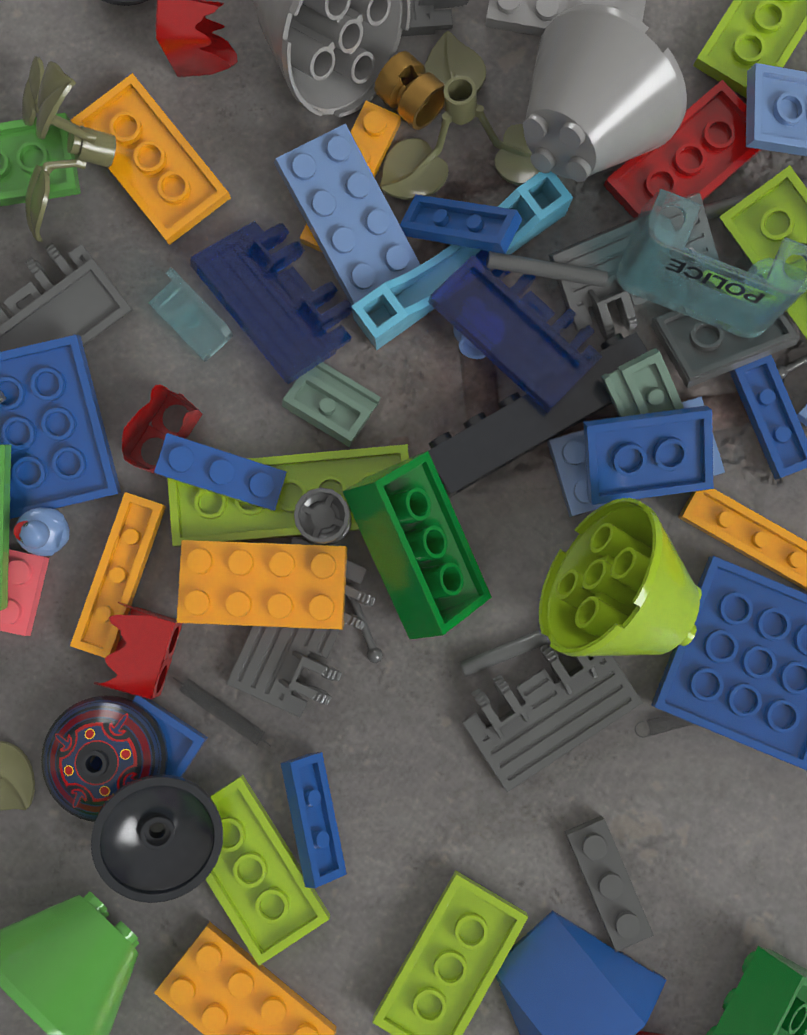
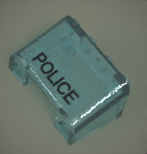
M660 189L642 208L618 266V282L624 290L745 338L758 337L764 333L807 292V245L784 238L775 259L766 258L759 260L746 272L685 248L702 204ZM674 206L682 211L684 224L678 231L674 230V225L669 218L660 214L665 207ZM796 254L803 257L789 264L785 262L791 255Z

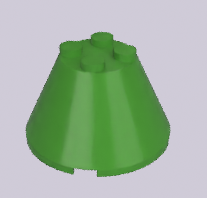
M90 891L84 898L80 895L74 896L0 929V988L47 1035H110L139 955L135 949L139 944L137 941L138 937L122 921H119L114 927L106 919L110 915L106 911L108 908Z

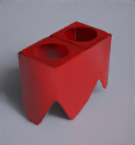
M157 0L156 40L177 77L212 75L229 69L238 62L237 53L229 42L213 33V31L221 30L225 26L205 17L214 13L224 3L205 0Z
M155 385L151 390L150 402L142 407L123 429V459L137 468L154 474L156 465H150L142 458L141 448L143 444L150 438L164 440L166 433L187 439L203 414L183 394L172 392L163 385ZM172 405L184 406L189 411L183 418V425L179 432H172L163 424V414Z
M118 602L123 606L131 608V615H113L109 617L111 624L121 630L120 634L122 636L115 652L105 658V662L117 676L103 683L94 682V684L153 699L162 693L183 623H176L177 619Z

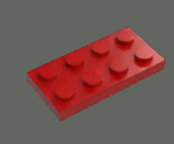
M721 80L686 110L680 127L669 141L657 149L629 159L606 179L603 186L633 218L692 193H700L702 201H704L763 150L746 147L747 105Z

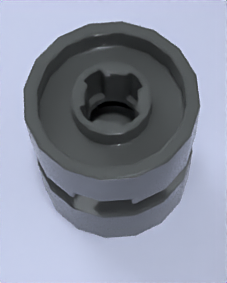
M312 489L301 496L295 507L294 519L296 527L304 537L316 544H336L345 538L351 528L352 516L350 508L343 497L332 489Z

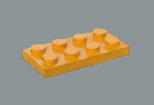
M133 73L70 120L78 126L115 135V156L112 165L108 169L169 245L231 199L226 188Z
M181 540L176 623L343 630L347 547Z
M210 921L154 992L155 995L203 1035H335L337 1026L266 967L262 964L258 966L255 959Z

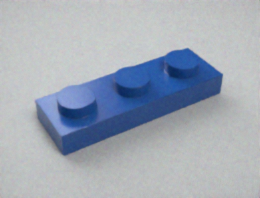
M415 194L400 223V227L407 237L506 254L522 219L518 210Z
M772 355L729 371L774 479L777 480L807 468V438Z
M166 433L154 470V474L271 511H275L287 473L286 471Z
M322 752L306 754L280 763L306 888H317L347 874Z

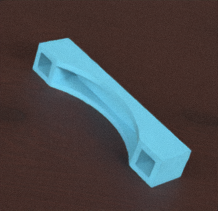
M551 171L549 173L539 172L516 188L498 206L518 210L522 219L506 254L511 255L566 215L573 196L555 173ZM450 245L413 270L383 283L352 305L354 321L374 348L378 350L491 268H486V259L489 251Z

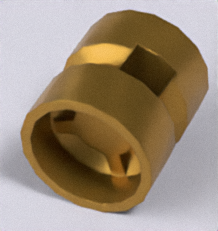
M402 51L394 55L384 65L375 81L374 90L391 108H398L399 116L413 129L420 130L430 124L445 105V84L433 73H425V66L410 52Z

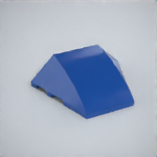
M553 910L510 949L496 975L520 1035H636L647 1024L667 981L662 975L655 971H650L625 953L616 952L615 949L598 940L595 935Z

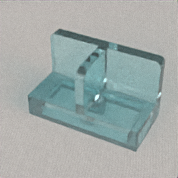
M170 267L165 273L171 282L149 304L197 355L206 362L234 335L227 324Z

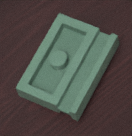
M656 348L617 367V370L609 374L601 375L619 417L684 409L662 355Z
M313 356L306 370H303L282 399V407L350 448L369 420L374 409L379 405L381 397Z

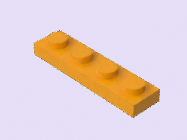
M366 100L350 133L375 178L401 124V117ZM306 223L300 236L301 243L322 252Z
M715 489L691 493L678 516L679 519L807 591V541Z
M127 492L124 493L70 644L71 647L103 658L115 652L121 636V630L111 624L109 617L113 615H128L130 608L118 602L129 606L132 605L166 509L165 505Z

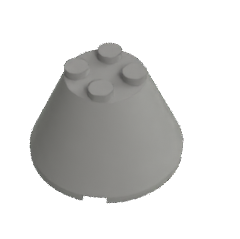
M253 0L254 6L257 8L260 28L292 95L304 108L319 116H322V114H334L337 117H343L361 109L366 100L370 102L377 95L374 87L378 74L384 65L397 54L396 51L403 29L409 30L410 0Z
M582 4L561 12L544 30L538 47L526 117L523 122L524 137L532 152L530 160L537 170L542 173H549L551 171L561 177L583 182L590 175L659 148L669 141L678 130L684 119L687 106L684 78L669 48L667 47L662 52L655 42L645 34L649 27L643 22L613 7L599 4Z

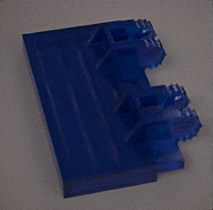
M253 221L191 256L190 266L284 381L290 384L336 354L339 348L351 341V335L342 325L329 333L326 331L350 315L352 305L348 300H344L320 314L317 308L335 296L338 291L337 287L331 281L313 291L293 266L278 274L277 272L298 260L305 250L297 241L271 255L268 251L283 242L290 232L283 223L276 224L275 227L263 231Z
M480 250L475 256L472 255L430 295L428 303L548 413L602 358V355L591 345L581 354L578 352L595 333V330L588 325L586 328H582L575 338L568 343L560 333L573 323L576 313L569 308L550 326L547 322L555 315V312L530 290L521 299L519 298L532 285L536 276L523 274L509 288L502 280L511 272L494 269L491 272L486 267L488 251Z

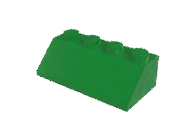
M428 451L370 475L342 491L409 640L443 636L492 598Z
M758 946L756 951H752L746 957L742 966L744 974L737 988H733L725 997L722 1006L724 1013L718 1024L713 1026L706 1035H807V969L773 950Z

